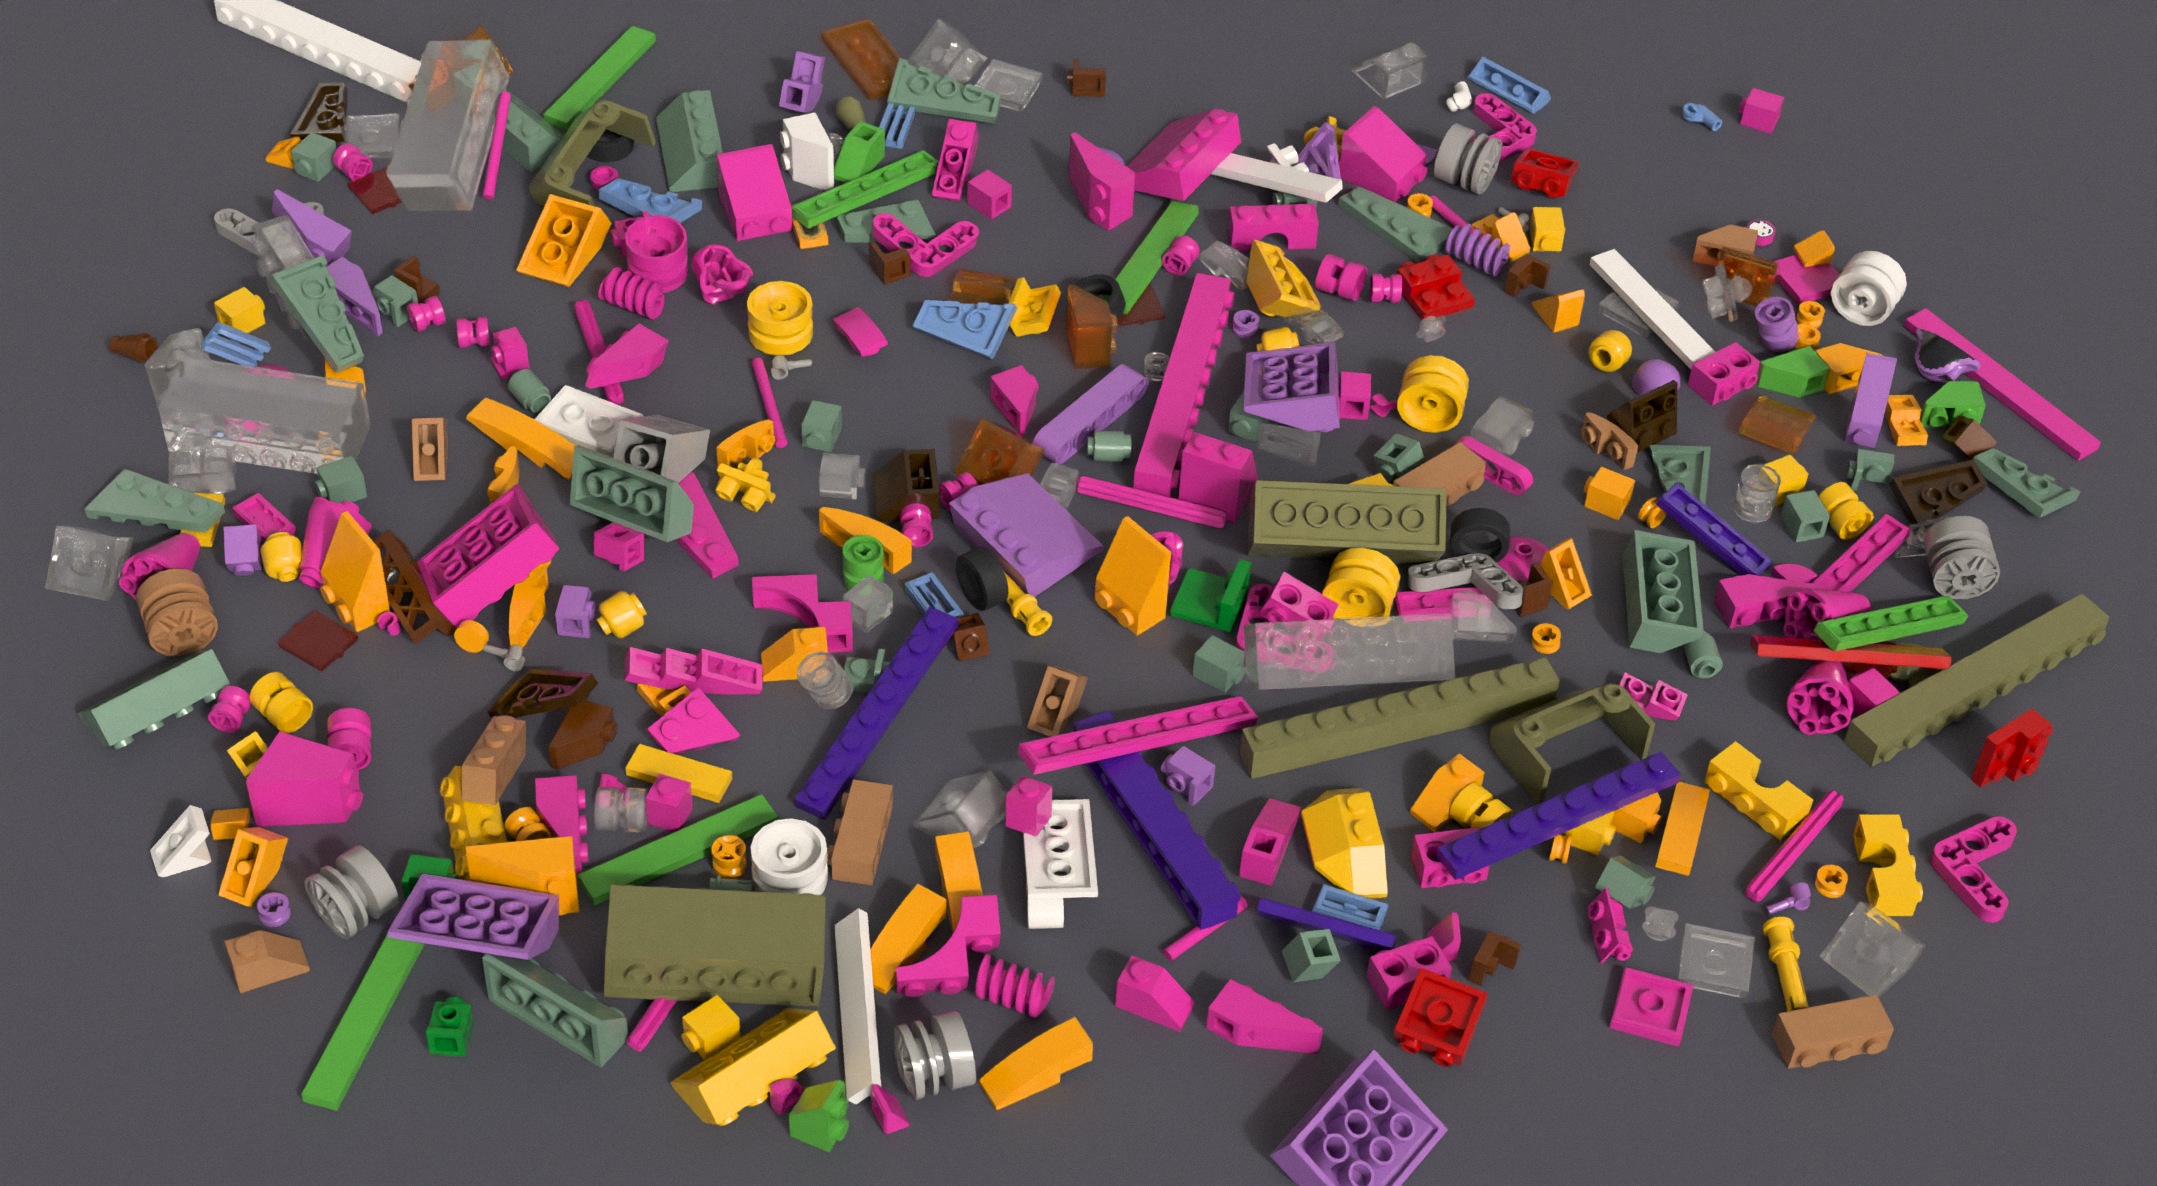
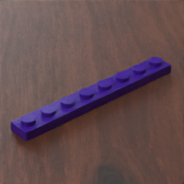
M929 606L794 799L797 808L821 819H826L957 629L958 618Z
M1660 751L1437 848L1436 857L1451 876L1457 880L1679 783L1681 773Z

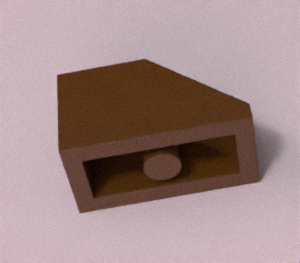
M584 701L578 706L570 707L549 745L552 768L561 769L602 754L608 742H612L617 734L618 724L614 722L613 708L589 701Z

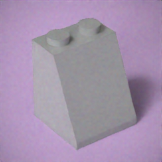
M661 415L620 419L613 458L679 483L705 460L710 429Z

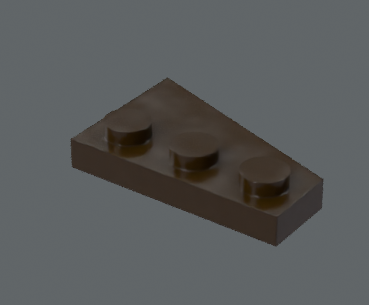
M344 82L318 84L290 134L291 138L299 137L302 141L313 132L335 142H345L348 90Z
M1969 460L1892 478L1889 485L1915 532H1918L1982 492L1987 482L1975 461Z
M527 669L487 713L491 719L493 716L517 718L578 706L588 699L589 693L597 686L598 682L592 673Z

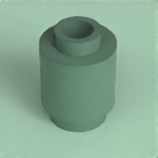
M519 370L511 376L508 390L526 410L539 413L551 401L549 389L532 370Z
M1094 431L1093 437L1087 438V455H1093V461L1123 462V459H1130L1131 434H1124L1123 431Z
M1704 631L1702 638L1684 645V652L1694 676L1710 678L1722 669L1723 662L1715 639Z

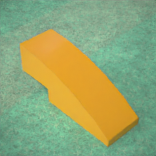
M828 507L819 509V532L841 549H843L845 542L850 538L858 535H868L875 537L883 545L884 568L893 575L912 562V540L899 531L877 520L853 512Z
M969 831L935 836V856L941 877L943 898L946 899V910L952 934L955 932L961 916L962 897L983 896Z
M917 884L904 899L870 949L874 989L886 995L896 983V968L912 965L926 949V939L946 917L945 898Z
M1076 1017L1053 1027L1014 1051L979 1080V1085L997 1111L1060 1083V1074L1091 1061L1093 1042Z

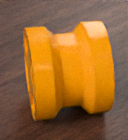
M724 835L714 841L712 845V861L715 874L721 875V878L734 879L741 876L747 868L746 845L744 841L734 835Z

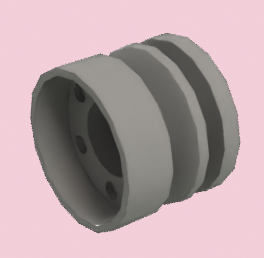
M1456 123L1448 130L1439 148L1434 166V177L1452 185L1456 184L1461 178V187L1468 190L1471 188L1473 193L1481 195L1487 189L1496 173L1501 157L1502 141L1495 137L1489 139V136L1485 133L1480 134L1475 140L1476 136L1473 129Z
M1955 516L1933 525L1926 533L1923 544L1935 589L1942 596L1949 595L1952 599H1969L1989 591L1998 582L2000 576L1999 564L1988 526L1982 520L1971 516Z
M355 845L337 857L335 860L336 869L325 865L320 869L319 874L313 873L304 882L308 897L319 916L336 935L346 940L353 937L357 933V929L363 930L368 926V915L374 919H379L397 907L399 903L398 893L387 871L370 851L360 845Z
M954 1010L932 1016L930 1034H928L923 1023L919 1020L913 1021L911 1031L905 1023L895 1026V1059L898 1071L910 1097L914 1101L924 1098L925 1088L931 1096L937 1095L939 1092V1077H942L950 1091L975 1084L976 1069L973 1051L966 1027L957 1011Z

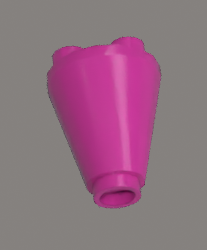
M322 497L314 498L308 512L299 567L301 573L299 579L303 584L315 589H320L323 586L321 570L341 513L348 511L365 533L369 535L372 524L358 513L360 508L350 501H342L340 504L328 501Z
M182 533L137 552L124 564L122 577L119 580L120 587L136 600L139 587L149 577L158 572L174 568L193 571L199 556V541L189 533Z
M1811 588L1793 592L1788 596V603L1785 609L1786 623L1783 631L1786 638L1822 640L1814 632L1818 622L1870 612L1871 605L1864 595L1858 593Z
M1816 660L1790 689L1787 699L1788 714L1804 734L1833 733L1848 726L1850 723L1854 704L1845 669L1841 662Z

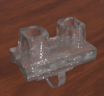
M1724 265L1715 267L1716 276L1702 280L1703 289L1708 300H1705L1706 307L1712 319L1726 314L1729 321L1732 322L1738 320L1735 300L1743 302L1752 293V286L1749 280L1740 276L1734 277L1733 280L1727 279Z

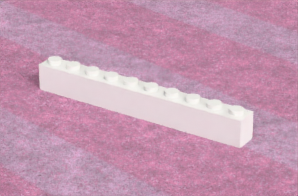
M214 0L219 22L432 114L454 97L451 74L280 1Z

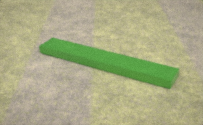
M632 25L543 114L544 119L551 125L568 130L574 120L588 110L656 42V34Z
M920 151L791 206L792 217L809 229L936 174L939 161L926 151Z
M1172 201L1115 280L1119 283L1126 303L1123 314H1128L1163 265L1162 257L1170 249L1174 240L1179 236H1183L1198 216L1199 210L1197 205ZM1104 295L1100 300V306L1107 302L1111 296Z
M1948 595L1818 622L1814 632L1836 652L1962 625L1965 623L1968 615Z
M763 794L580 873L578 874V881L595 906L610 899L611 885L630 884L640 886L712 854V845L719 837L734 835L744 840L756 835L763 826L778 820V816Z
M387 934L301 1094L303 1102L335 1111L338 1110L425 943L388 938Z

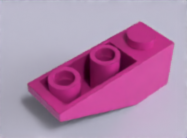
M949 119L933 187V198L960 202L974 163L979 141L977 123Z
M638 323L630 331L626 330L615 344H609L598 358H592L586 369L588 378L585 386L592 389L647 377L663 363L669 340Z
M1747 574L1719 580L1714 603L1728 627L1735 628L1785 617V609L1788 603L1787 599L1791 593L1807 588L1821 590L1822 588L1819 584Z
M577 775L535 779L539 823H543L551 833V838L572 836L578 877V874L582 873V863L589 862L587 842H581V836L587 835L586 815H580V809H586L585 788L578 789Z
M1269 798L1254 822L1243 848L1239 877L1269 886L1273 885L1302 807Z
M1232 979L1229 980L1208 1008L1206 1029L1235 1045L1317 1054L1320 1050L1323 1028L1311 1019L1303 1018L1293 1013L1281 1003L1271 1001L1256 993L1251 987L1241 985Z

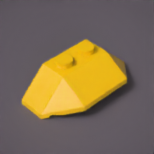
M1254 239L1251 246L1246 282L1259 310L1268 316L1278 315L1285 318L1319 311L1321 305L1307 278L1293 262L1284 257L1285 253L1282 249Z
M1362 788L1327 790L1301 812L1314 868L1344 891L1370 899L1387 897L1384 843L1370 792Z

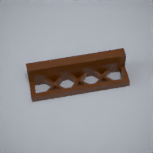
M388 529L373 542L380 550L383 547L387 550L382 566L389 604L412 641L416 644L437 628L449 637L457 628L433 604L418 563L406 544ZM390 570L400 571L397 584H387ZM403 592L414 593L410 606L400 605ZM427 614L430 620L415 630L413 625L416 615Z

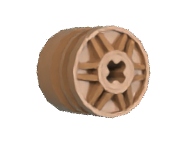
M175 568L160 571L149 577L139 587L136 594L137 607L144 622L149 643L156 652L166 656H183L199 651L214 639L218 630L217 618L213 612L212 604L209 602V595L204 581L197 573L188 569Z

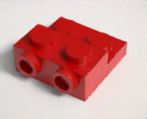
M1527 147L1515 161L1511 183L1517 184V187L1523 190L1532 191L1537 189L1544 191L1546 196L1552 198L1565 197L1570 190L1573 177L1578 172L1580 161Z
M1433 254L1424 262L1417 264L1409 261L1404 263L1397 271V274L1402 276V296L1423 322L1474 307L1475 298L1461 282L1462 271L1449 255L1439 257L1437 254Z
M2031 708L1987 736L1971 780L1982 788L1991 781H1999L2004 775L2012 782L2024 774L2026 776L2031 775L2040 765L2038 759L2044 755V748L2049 742L2047 737L2053 732L2052 724Z
M1421 968L1395 1027L1394 1040L1399 1041V1047L1408 1053L1418 1054L1422 1050L1432 1054V1060L1441 1066L1452 1067L1453 1063L1462 1066L1474 1037L1476 1025L1488 999V993Z

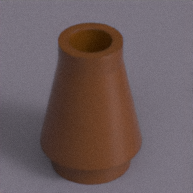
M147 333L113 336L109 344L112 353L125 356L140 363L154 360L158 352L156 339Z

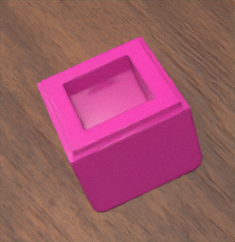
M1452 912L1429 931L1428 937L1433 936L1446 959L1455 962L1458 956L1461 937L1459 915H1457V912Z
M878 1084L872 1085L871 1109L883 1132L887 1135L910 1125L909 1120L898 1099Z

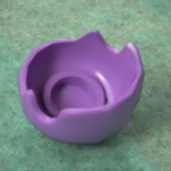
M1651 359L1645 361L1633 376L1632 388L1640 396L1674 380L1678 382V392L1680 388V374L1670 363L1660 359Z

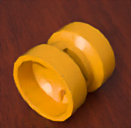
M531 807L519 808L510 814L505 821V830L516 841L551 838L550 831L543 823H539V816Z

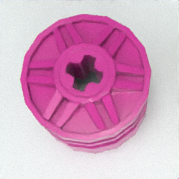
M662 215L645 216L632 223L625 234L628 271L632 272L633 276L636 274L642 276L643 280L646 278L651 279L653 284L656 282L661 283L663 286L662 293H668L679 288L686 281L689 274L685 228L677 220Z

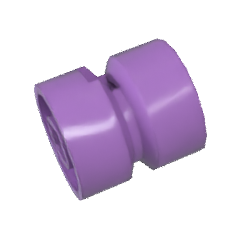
M1771 297L1762 301L1755 309V318L1763 347L1771 352H1784L1791 349L1799 340V331L1791 302L1782 297Z

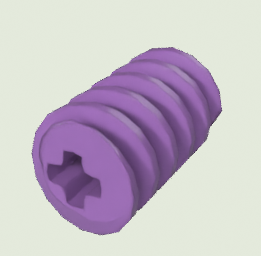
M1469 223L1462 229L1460 225L1456 226L1447 239L1446 252L1450 255L1455 254L1456 258L1464 259L1470 265L1474 264V267L1479 270L1483 269L1489 275L1493 274L1494 277L1499 275L1508 261L1511 245L1505 243L1500 249L1501 240L1496 238L1490 244L1491 235L1489 233H1486L1481 238L1482 230L1477 228L1471 234L1472 225Z

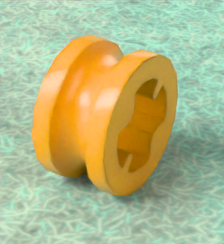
M1413 194L1408 198L1407 208L1430 217L1433 200L1425 194Z
M1802 302L1796 316L1797 323L1809 324L1818 328L1822 324L1825 309L1818 302Z
M1656 497L1650 498L1643 505L1638 515L1641 522L1647 521L1648 527L1652 529L1660 525L1667 515L1666 512L1656 505L1659 500Z
M1548 623L1537 625L1532 633L1533 648L1544 654L1556 652L1560 648V629ZM1544 636L1550 637L1549 641H1544L1542 639H1544Z
M1560 834L1554 837L1550 861L1558 858L1563 864L1567 863L1573 834H1568L1567 836Z
M1836 865L1822 866L1816 876L1815 887L1817 891L1828 898L1840 897L1846 889L1847 873Z

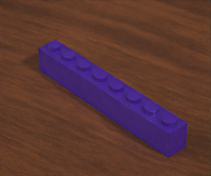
M1108 710L1073 723V732L1120 721H1116ZM1141 751L1085 763L1196 926L1203 930L1237 917L1238 901L1241 899L1237 885L1227 879L1220 861L1217 858H1213L1208 852L1203 837L1200 834L1196 835L1190 826L1188 816L1184 811H1179L1174 803L1171 792L1167 788L1164 789L1160 784L1155 769L1151 765L1148 766L1142 758Z

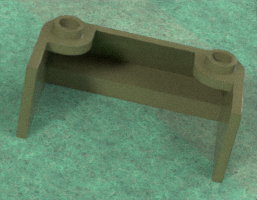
M600 101L583 112L574 120L531 181L529 192L533 201L536 204L545 206L551 194L595 206L590 195L570 188L575 179V172L605 129L654 147L656 141L648 116L611 101Z
M1604 684L1580 688L1496 723L1490 731L1489 745L1534 801L1540 804L1545 799L1551 767L1535 748L1543 745L1546 740L1603 716L1639 759L1642 760L1648 755L1655 723L1623 687L1616 684Z

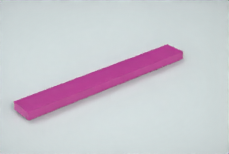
M1927 308L1905 320L1904 327L1915 336H1917V328L1932 332L1950 341L1979 361L1981 365L1979 370L1965 372V374L1972 380L1978 381L1981 387L2077 461L2099 449L2101 441Z
M1238 696L1020 743L1017 753L1032 774L1035 775L1255 726L1258 716L1243 697Z

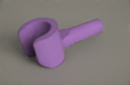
M1797 883L1793 885L1789 890L1791 897L1765 907L1767 914L1770 915L1793 906L1798 910L1807 909L1810 905L1811 896L1808 884Z

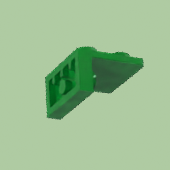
M1239 559L1235 571L1229 570L1227 578L1192 568L1188 569L1170 609V615L1230 632L1249 589L1252 562Z

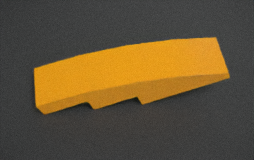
M486 397L466 416L469 422L506 450L514 446L517 448V453L520 451L540 468L548 464L567 480L572 478L574 446L576 445L542 423Z
M551 560L537 566L523 582L514 586L509 614L510 646L519 645L523 649L546 614L544 594L549 588L547 568L551 564Z
M1680 781L1676 784L1655 867L1689 876L1710 789Z

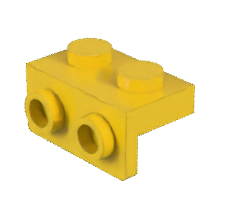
M1024 277L1017 279L1008 303L1015 304L1018 307L1009 325L1016 337L1048 331L1061 295L1057 284L1030 289Z

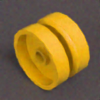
M775 281L760 285L750 293L747 300L748 334L750 342L756 349L771 355H791L803 350L810 344L813 337V307L811 295L805 288L792 282Z
M1424 356L1409 363L1403 375L1402 387L1397 400V410L1402 419L1411 427L1423 432L1438 433L1448 431L1456 426L1463 416L1469 388V378L1465 370L1455 361L1443 356Z
M1350 548L1340 552L1333 560L1329 578L1323 590L1324 596L1339 604L1333 619L1346 626L1358 629L1374 628L1383 624L1390 615L1393 600L1399 587L1400 574L1397 566L1387 556L1376 550Z

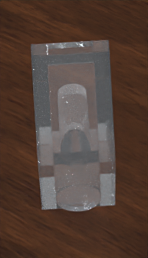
M1461 590L1458 593H1453L1449 603L1448 639L1513 643L1517 634V627L1486 595H1477V592L1473 590Z

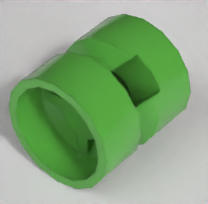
M858 535L847 540L843 546V584L853 594H874L884 584V550L881 542L875 537Z

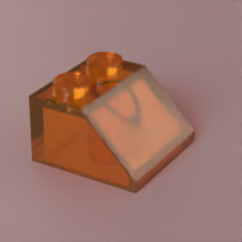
M1722 246L1711 294L1757 307L1762 301L1772 297L1781 267L1777 262Z
M1068 285L1066 330L1075 369L1110 367L1111 354L1116 353L1115 338L1112 336V332H1117L1116 315H1111L1108 302L1076 285Z
M981 418L955 473L957 475L964 472L970 473L978 486L1026 473L1032 477L1045 448L997 422Z

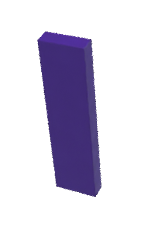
M1676 482L1657 501L1656 505L1741 575L1760 576L1773 562L1679 483Z
M1260 899L1257 908L1259 917L1308 931L1330 929L1333 938L1380 951L1392 950L1396 945V936L1394 934L1269 899Z

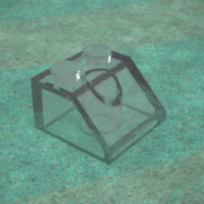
M938 19L907 61L910 65L917 68L920 66L929 68L931 73L941 77L945 75L953 77L957 83L961 84L974 77L987 57L958 29Z
M1411 42L1351 66V71L1380 97L1385 99L1426 82L1430 56L1417 44Z
M200 328L169 335L144 364L158 408L219 393L209 353L203 350L201 345L204 338Z
M56 525L45 589L109 601L122 577L124 564L130 558L133 537L73 525Z
M991 770L952 779L947 782L912 824L917 830L933 838L935 836L969 831L972 846L976 848L988 838L987 832L991 827L1005 818L1006 795L1008 793Z
M1860 901L1820 955V958L1869 996L1877 995L1879 998L1907 974L1927 945L1873 904Z

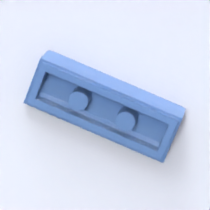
M1483 56L1467 77L1468 80L1532 114H1535L1551 100L1549 92L1544 88Z

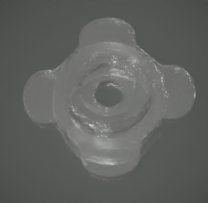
M1429 316L1424 318L1419 324L1420 329L1415 333L1418 338L1423 337L1426 342L1435 341L1442 337L1446 332L1443 323L1446 321L1445 316L1437 318L1436 316Z
M1654 906L1647 907L1644 911L1646 922L1642 924L1643 932L1651 939L1657 941L1675 937L1676 930L1674 929V924L1678 921V914L1673 910L1666 911L1664 909H1657Z

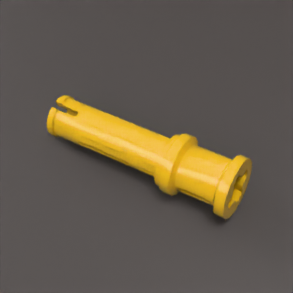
M1005 573L1009 588L1006 602L1011 607V614L1026 625V631L1031 636H1039L1045 633L1052 624V616L1047 611H1042L1037 605V599L1033 595L1025 594L1010 576Z
M1788 917L1769 919L1763 924L1762 930L1769 940V958L1777 965L1787 1012L1810 1008L1797 961L1800 955V948L1794 942L1792 934L1794 923Z

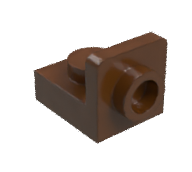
M1073 59V68H1068L1067 85H1072V96L1105 97L1106 68L1079 67V59Z
M1526 253L1508 271L1504 293L1515 297L1522 289H1527L1530 283L1544 289L1547 286L1550 265Z
M979 613L956 617L958 618V627L953 633L952 638L955 642L959 661L989 655L990 649L986 627Z
M1489 930L1473 959L1468 981L1481 986L1487 974L1491 976L1495 974L1499 964L1514 969L1521 945L1507 936L1499 935Z

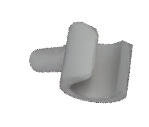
M1503 207L1498 210V213L1504 217L1511 214V212ZM1522 213L1517 217L1525 233L1529 230V226L1525 225L1529 221V216L1526 213Z
M778 355L772 360L771 375L777 380L784 379L788 375V370L812 366L811 359L787 361L784 356Z
M486 644L483 648L484 652L505 658L504 665L512 671L522 669L525 657L521 656L523 651L519 645H512L509 649H502Z

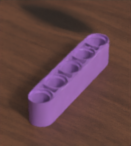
M1125 364L1117 366L1045 425L1035 436L1032 445L1033 449L1058 465L1064 463L1087 444V438L1093 437L1094 431H1103L1138 402L1148 389L1149 379Z

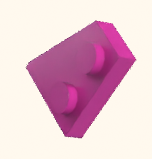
M699 687L647 729V733L663 751L675 755L692 749L708 748L710 745L726 741L734 742L740 738L738 731Z

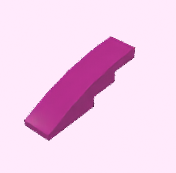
M630 647L625 654L624 681L671 690H678L686 686L690 692L699 687L703 693L760 694L762 692V664L706 649H701L696 656L666 648L660 655Z

